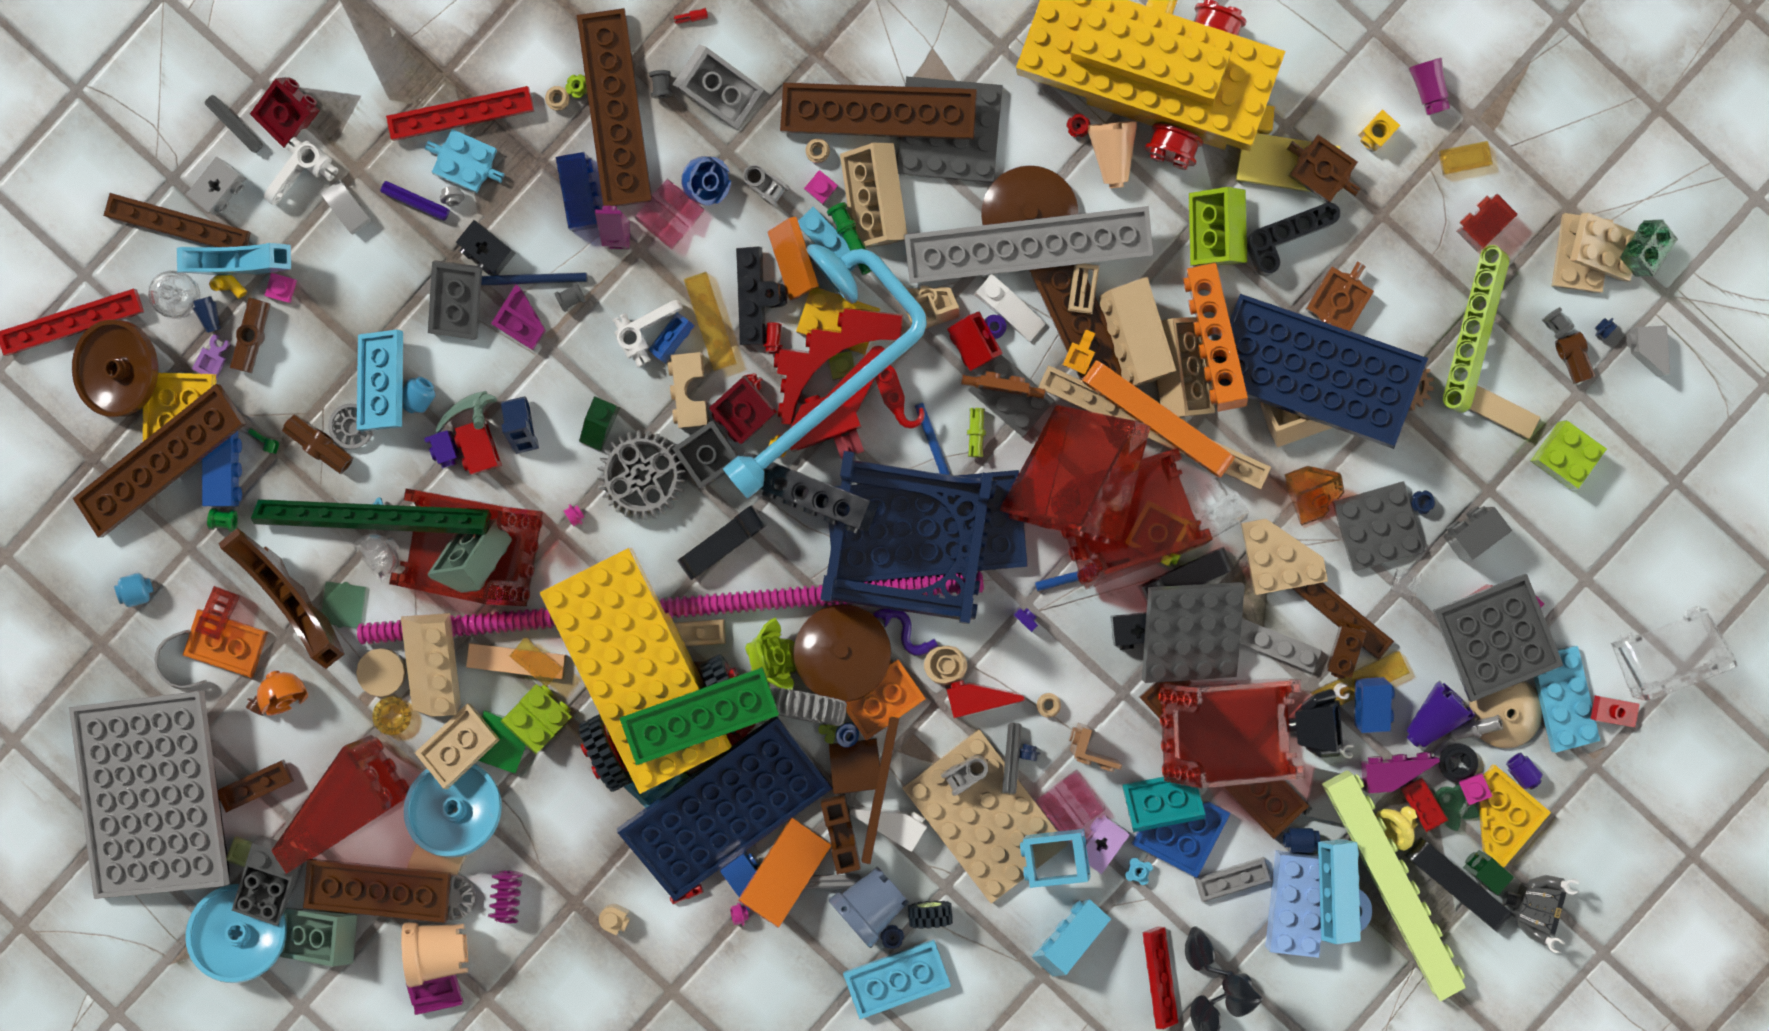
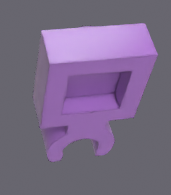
M214 334L210 338V350L205 347L202 348L192 369L201 374H216L217 380L227 360L221 354L230 348L231 341L225 340L223 346L219 347L217 345L219 335Z

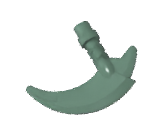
M481 391L461 399L443 415L438 423L436 432L440 433L450 420L470 409H473L472 422L474 428L482 429L485 422L483 408L488 403L496 402L497 398L487 394V391Z

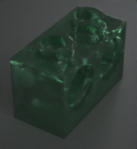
M1663 219L1643 220L1630 242L1626 245L1620 259L1635 277L1655 276L1678 238Z

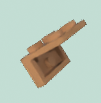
M1078 723L1077 728H1072L1069 736V741H1071L1070 751L1074 758L1077 759L1076 761L1091 765V761L1098 763L1097 765L1101 769L1114 772L1115 768L1121 770L1122 764L1117 759L1086 750L1092 733V729L1088 725Z

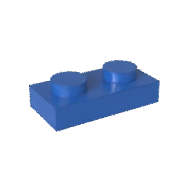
M677 312L648 351L666 364L684 339L688 337L695 325Z

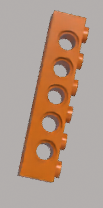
M1216 263L1187 268V277L1183 278L1185 292H1190L1192 300H1188L1191 315L1195 314L1197 322H1193L1196 337H1201L1202 344L1198 345L1201 359H1206L1207 367H1204L1206 382L1211 381L1212 390H1209L1211 404H1216L1218 412L1247 406L1248 396ZM1201 290H1207L1210 292V294L1207 296H1201L1200 294H1198V292ZM1212 312L1215 316L1213 318H1206L1203 314ZM1212 334H1217L1221 338L1217 341L1210 340L1208 337ZM1223 357L1226 361L1224 363H1216L1213 359ZM1227 379L1231 384L1222 386L1219 384V381Z

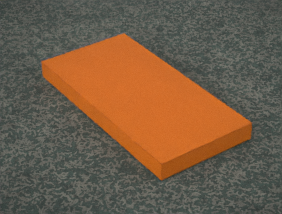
M791 818L738 898V901L779 928L830 849L831 844Z

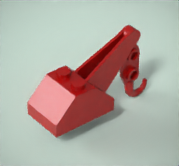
M882 346L871 348L826 397L820 398L819 395L804 399L806 404L800 406L791 427L885 349ZM889 365L790 447L792 452H796L862 428L857 412L874 380H876L884 404L904 428L912 429L921 425L925 416L924 409H919V417L916 420L909 421L904 414L905 396L895 369Z

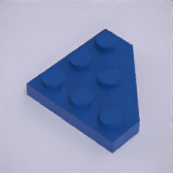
M1209 801L1202 802L1205 819L1139 831L1136 833L1132 845L1198 878L1231 813Z

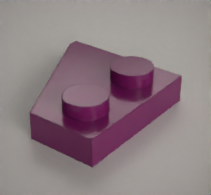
M518 285L514 286L491 323L531 350L535 349L546 331L523 290Z

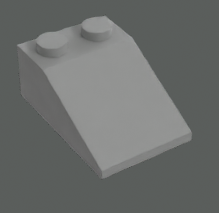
M700 44L672 84L735 129L739 128L764 90L716 53Z

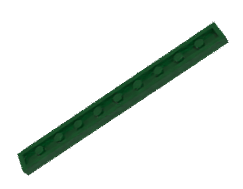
M258 499L251 520L253 524L486 535L492 515L489 509Z

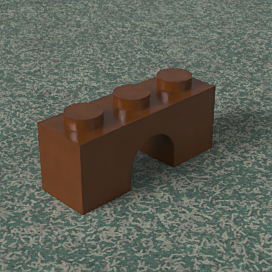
M846 794L822 799L821 807L825 825L830 836L831 852L836 874L861 870V861Z

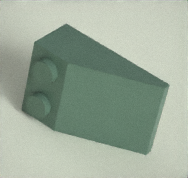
M297 908L285 909L287 936L279 957L333 967L353 964L357 925L356 914Z

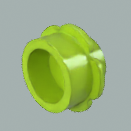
M581 74L569 76L565 85L566 92L574 98L583 97L587 93L585 76Z

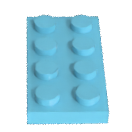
M389 330L359 334L357 430L371 431L402 427L403 331Z
M1578 646L1559 649L1558 653L1563 666L1534 677L1551 752L1555 753L1601 741L1597 723L1595 720L1590 719L1593 707Z
M934 939L843 972L859 1019L951 987Z

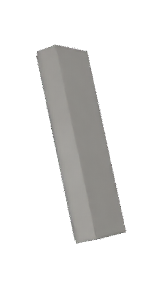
M1264 857L1198 876V878L1194 877L1201 902L1272 881Z

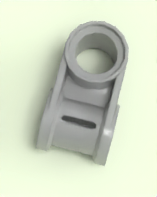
M750 165L744 170L743 178L745 184L775 208L778 206L777 201L782 194L790 189L786 183L758 165ZM753 171L761 174V179L757 183H751L748 180V175Z
M974 755L960 764L947 769L941 774V777L947 780L953 790L951 792L952 795L956 796L986 776L988 762L983 756ZM973 762H981L984 766L983 771L974 773L970 768Z

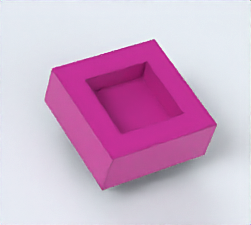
M819 170L804 187V190L823 205L838 188V185Z
M271 273L265 296L291 303L297 280Z
M1483 773L1459 781L1469 805L1492 797Z

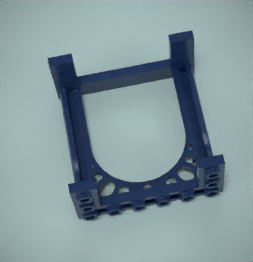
M844 451L840 472L842 479L840 489L851 493L853 482L918 492L937 499L947 507L957 523L960 537L959 551L950 571L938 582L925 588L909 590L837 579L846 525L839 521L834 526L827 575H824L820 600L829 603L840 601L959 620V623L970 624V620L976 619L978 604H973V595L978 596L980 581H976L977 571H982L984 557L979 556L980 548L986 547L988 534L983 532L984 522L989 523L991 509L987 508V503L989 499H993L997 481L992 480L993 474L983 472L981 478H966L856 461L854 452ZM955 495L961 496L955 501L954 504H950L948 502V496H951L954 499ZM967 501L973 503L974 508L969 515H958L957 508L961 503ZM847 505L844 509L845 516H847L849 505ZM975 517V520L969 524L971 529L965 530L963 528L964 521ZM972 536L971 542L966 541V539ZM968 546L969 551L964 553L962 547ZM963 557H969L968 563L963 559ZM959 567L963 568L965 571H962V577L965 579V583L961 578L956 576V570ZM947 580H955L960 585L961 592L959 595L953 596L947 591L945 586ZM936 588H941L945 598H939L940 594L933 595V591Z

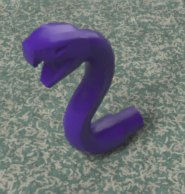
M882 608L873 613L877 619L881 617L885 621L884 627L888 625L891 618L900 620L902 624L901 644L909 654L921 657L927 655L934 648L939 647L935 638L920 645L911 643L912 624L909 616L904 611Z

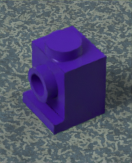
M446 430L424 438L425 443H431L432 445L429 448L432 459L441 464L442 469L456 465L455 461L461 459L452 431Z

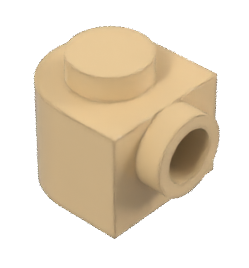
M618 904L607 905L599 915L600 926L617 936L620 930L625 931L630 921V918L626 917L629 910Z

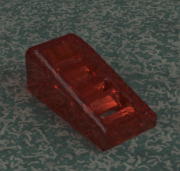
M213 586L195 631L219 640L237 605L240 595L221 587ZM220 596H223L225 598H228L229 600L227 603H225L223 601L218 600V598ZM215 604L224 607V612L213 609ZM210 614L221 617L220 621L209 618ZM206 622L217 626L216 631L205 627Z

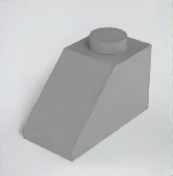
M1667 325L1629 329L1627 346L1630 348L1631 354L1656 376L1670 374Z

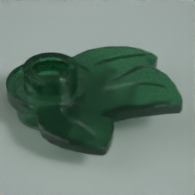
M1460 784L1453 788L1449 786L1441 787L1435 793V799L1448 818V821L1444 822L1448 828L1458 831L1461 818L1472 819L1480 816L1477 805L1475 803L1472 805L1468 804ZM1449 794L1450 800L1446 803L1443 802V796Z

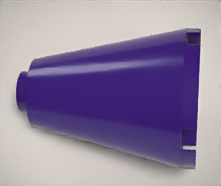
M1439 680L1406 731L1409 734L1407 739L1416 747L1419 745L1426 747L1471 720L1475 713L1470 706L1465 708L1464 700L1448 685L1442 684Z

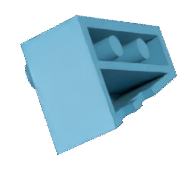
M1090 899L1076 902L1070 910L1072 913L1057 925L1053 934L1032 955V958L1052 977L1067 975L1111 920Z

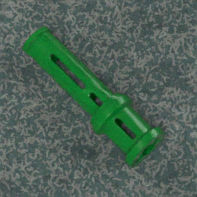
M841 202L828 209L827 214L832 217L837 227V234L843 236L849 250H866L855 229L857 224L855 220L851 219L846 209V202ZM857 264L862 275L872 272L867 265Z

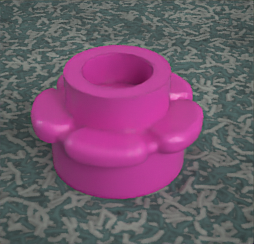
M569 504V507L563 510L573 527L579 523L582 525L581 519L584 518V515L578 505L573 507Z
M739 902L737 905L730 906L733 924L744 926L745 920L749 919L746 906H741Z

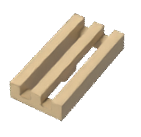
M1085 263L1074 265L1068 311L1092 315L1099 265ZM1079 268H1083L1079 304L1077 307L1074 306L1078 274ZM1090 269L1093 270L1089 303L1088 308H1083L1088 271Z

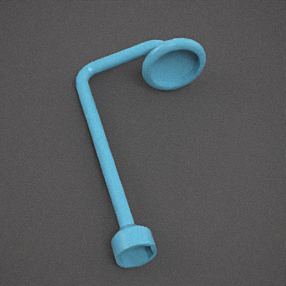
M810 244L807 247V252L816 266L850 304L857 302L858 289L849 269L856 264L862 263L867 265L912 319L910 329L755 458L737 456L723 468L727 476L746 498H750L763 487L764 469L857 393L923 336L927 325L926 314L923 308L882 259L872 251L865 249L851 250L839 258L826 247L816 244Z

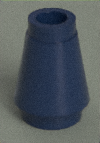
M212 296L193 301L194 308L192 309L206 330V333L221 329L216 301H213Z

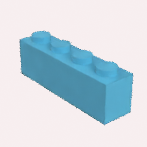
M1344 839L1318 842L1321 940L1333 944L1361 941L1357 842Z

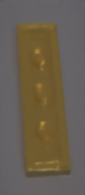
M703 272L685 278L684 282L714 372L736 365L737 361L708 273Z
M1397 650L1355 670L1352 678H1338L1310 693L1313 696L1328 689L1334 690L1336 684L1344 683L1347 687L1340 689V695L1349 693L1350 696L1347 699L1336 697V700L1340 701L1341 706L1355 699V679L1384 677L1387 681L1392 682L1410 672L1400 651Z

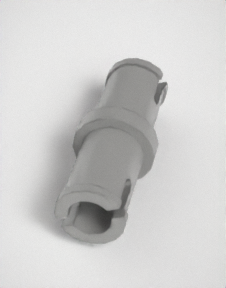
M1499 715L1480 720L1474 718L1471 719V722L1464 723L1452 730L1451 736L1454 741L1473 736L1479 738L1482 737V734L1503 730V723Z

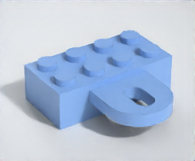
M1276 850L1265 947L1272 953L1319 958L1321 944L1319 855ZM1359 889L1362 931L1371 920L1372 905L1368 896Z

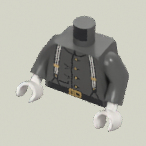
M1543 875L1530 879L1527 884L1521 883L1518 893L1505 891L1502 901L1503 905L1513 907L1512 916L1517 919L1518 927L1530 939L1544 946L1548 945L1552 952L1561 953L1553 945L1556 941L1565 944V942L1559 938H1551V936L1556 934L1566 893L1574 895L1579 892L1573 891L1570 888V883L1579 884V880L1570 879L1565 881L1564 878Z

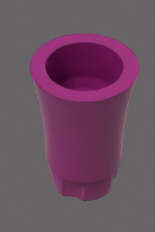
M1442 58L1408 68L1416 84L1427 116L1450 109Z

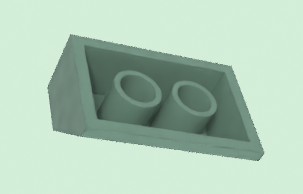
M497 518L490 519L486 535L455 533L427 575L431 579L461 593L479 591L484 587L490 573L495 570L501 556L506 553L512 538Z

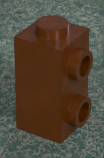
M1341 620L1327 664L1328 671L1331 672L1332 676L1340 679H1345V677L1352 678L1366 636L1365 626Z

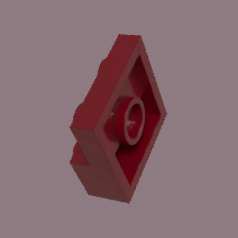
M290 77L275 78L250 113L283 148H286L288 143L291 145L290 140L293 137H297L302 129H307L320 112L315 106L317 104L316 100L310 95H304L298 89L300 87L298 82Z
M746 375L709 407L713 419L717 423L723 424L728 430V436L740 445L748 441L777 413Z

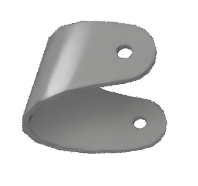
M189 629L165 638L157 647L154 657L155 669L160 678L170 686L177 688L195 687L207 682V680H203L191 685H176L166 680L159 671L158 657L161 649L168 641L189 633Z

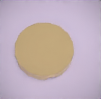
M380 648L371 650L363 655L358 662L356 675L358 683L364 691L370 695L381 697L391 695L402 686L405 681L406 668L404 661L396 652Z

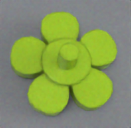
M821 724L818 731L821 735L826 734L824 740L826 743L831 744L835 740L836 729L839 726Z

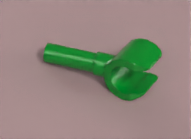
M252 428L248 431L250 435L264 443L263 451L277 454L279 447L277 440L267 438Z

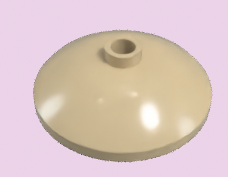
M1526 681L1469 703L1470 708L1475 713L1472 719L1477 718L1480 720L1496 715L1501 717L1503 730L1482 734V737H1479L1484 742L1498 748H1514L1528 742L1536 734L1542 721L1543 714L1538 693ZM1509 709L1514 711V715L1511 718L1507 716Z

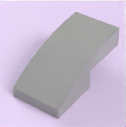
M340 179L321 193L330 208L352 235L371 221L361 204L353 197L347 186Z

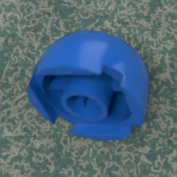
M701 156L691 160L681 175L684 193L690 200L705 206L722 202L728 195L731 187V180H728L729 176L727 173L730 172L729 168L722 160L716 157Z

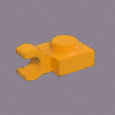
M1085 330L1079 345L1072 342L1062 365L1085 375L1095 353L1089 350L1095 333Z

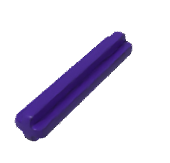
M384 181L381 186V193L443 221L448 218L450 210L440 204L388 181Z

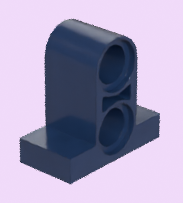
M523 396L502 401L501 408L504 424H501L502 432L515 454L539 449L527 397Z

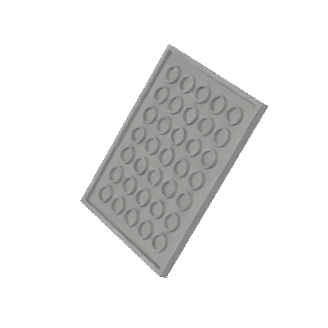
M204 690L69 707L94 899L228 885L229 876Z

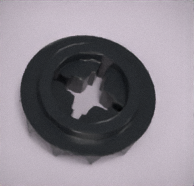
M1457 743L1448 745L1441 752L1439 759L1440 772L1448 780L1459 782L1475 775L1478 769V758L1472 748L1465 744ZM1462 756L1461 762L1466 768L1457 766L1454 769V763L1450 757L1458 759Z

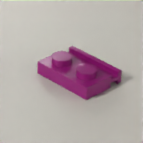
M456 974L423 981L422 985L409 988L406 984L411 1003L414 1006L415 1015L459 1006L464 1001L463 997H461Z

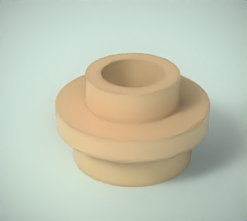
M554 86L546 92L545 101L552 110L560 111L568 106L570 96L565 88ZM556 95L562 96V100L559 103L554 102Z
M816 138L807 144L806 156L810 161L822 163L829 157L830 148L823 139ZM816 147H820L822 149V153L820 155H815L813 153V150Z
M1045 693L1037 700V710L1044 717H1054L1061 709V702L1055 694ZM1046 701L1053 702V707L1051 709L1044 708V703Z

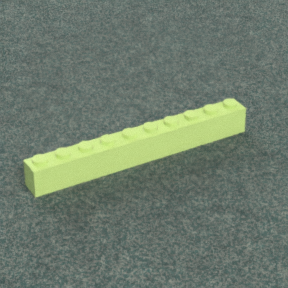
M1346 770L1322 783L1351 840L1357 842L1359 855L1433 995L1439 1001H1442L1465 989L1466 987L1462 981L1465 976L1458 965L1454 966L1451 960L1454 955L1447 944L1443 945L1440 939L1443 936L1440 928L1436 923L1432 924L1428 916L1432 915L1425 902L1421 903L1417 895L1420 894L1416 883L1409 881L1406 875L1409 873V870L1402 859L1398 860L1395 854L1398 849L1391 838L1387 839L1384 833L1387 830L1384 822L1380 817L1376 818L1372 811L1375 809L1373 801L1369 796L1365 797L1361 788L1364 785L1360 777Z

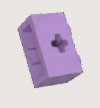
M1103 815L1101 819L1097 817L1090 826L1092 831L1085 838L1089 866L1100 874L1104 872L1130 835L1127 830L1106 815ZM1104 838L1106 845L1104 847L1100 845L1097 848V843L1095 841L1097 839L1102 840Z

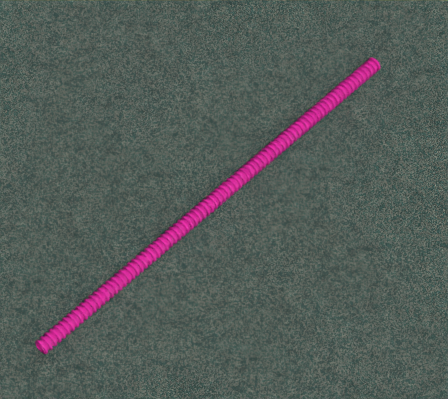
M978 571L976 581H980L979 593H982L984 590L983 574L981 571ZM956 573V576L961 578L965 583V579L962 577V575H958V573ZM943 574L940 577L932 575V578L925 576L922 579L918 576L917 579L910 577V580H906V578H902V580L896 578L894 581L887 579L886 582H883V580L875 582L874 580L868 584L909 590L920 589L938 582L943 578ZM947 580L945 585L947 591L951 595L955 592L959 595L961 592L960 585L955 580ZM811 585V588L804 586L803 589H800L799 586L796 589L789 587V590L781 588L779 591L777 588H774L773 591L766 589V592L751 590V593L743 591V594H740V592H736V594L728 592V595L721 593L719 596L715 593L713 596L706 594L705 597L698 595L696 598L694 595H691L690 598L683 596V599L668 597V600L660 598L659 601L665 614L669 612L672 619L674 616L681 618V615H684V617H689V615L696 617V614L704 616V613H707L709 616L711 613L718 615L719 612L726 614L728 611L730 614H733L734 611L741 613V610L756 612V609L764 611V608H767L769 611L771 608L779 610V607L786 609L788 606L792 609L794 606L801 608L802 605H805V607H809L812 604L813 607H816L817 604L824 606V603L832 605V603L820 600L822 585H819V587ZM936 588L933 591L934 595L941 594L943 596L941 588ZM834 601L833 603L839 605L840 601ZM540 608L539 611L537 609H532V611L525 609L524 612L517 610V613L512 610L509 613L502 611V614L495 612L493 615L491 612H488L487 615L480 613L479 616L477 614H472V616L465 614L464 617L457 615L456 618L451 616L453 637L456 634L458 636H463V634L470 636L471 633L478 635L479 632L481 634H486V632L493 634L494 631L500 633L503 630L506 633L508 630H511V632H515L516 629L519 631H523V629L530 631L531 628L534 630H538L539 627L541 629H546V627L553 629L556 626L548 609L545 610L544 608ZM397 620L396 623L394 621H389V623L382 621L381 624L374 622V625L371 622L366 625L360 623L357 628L358 641L361 645L366 644V642L373 644L374 641L376 643L381 641L387 643L389 640L395 642L396 639L403 641L401 620Z

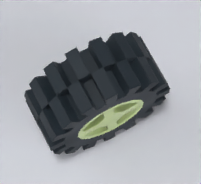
M925 901L908 905L909 926L919 929H931L932 927L940 928V926L945 927L953 924L952 903L949 901Z

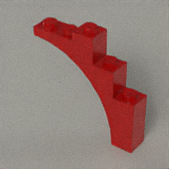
M845 307L844 311L839 312L837 326L842 327L841 331L813 328L811 333H807L805 347H809V351L781 348L779 353H775L774 368H777V374L786 375V379L782 378L780 393H784L783 403L780 402L778 407V417H782L781 424L791 425L793 423L796 406L802 391L821 365L842 350L860 343L876 340H897L901 337L904 315Z

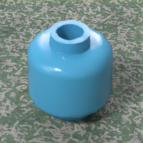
M423 377L410 378L403 387L402 408L409 413L425 412L436 396L434 385Z
M141 573L121 577L118 580V585L114 586L119 603H124L126 607L147 603L150 600L149 593L154 592L150 578L145 579Z

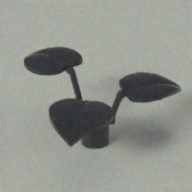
M1197 926L1192 927L1185 943L1187 962L1196 971L1203 970L1205 967L1207 971L1224 975L1226 978L1222 982L1224 994L1212 999L1210 1002L1204 995L1194 999L1190 1010L1191 1021L1196 1031H1219L1221 1028V1016L1218 1009L1214 1007L1216 1002L1226 998L1225 1005L1229 1013L1235 1017H1242L1255 1010L1263 998L1252 988V981L1248 974L1233 975L1232 971L1212 968L1210 964H1213L1215 961L1214 948L1200 928Z

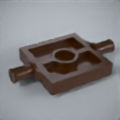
M1319 134L1305 149L1294 143V141L1287 147L1286 150L1298 157L1296 166L1289 174V177L1325 202H1331L1336 193L1342 189H1345L1354 197L1360 191V187L1349 181L1351 172L1358 161Z

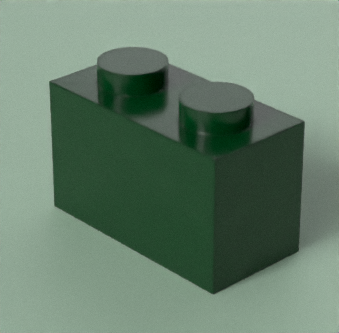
M1480 850L1471 853L1465 860L1466 864L1463 868L1481 885L1497 896L1514 878L1496 860Z

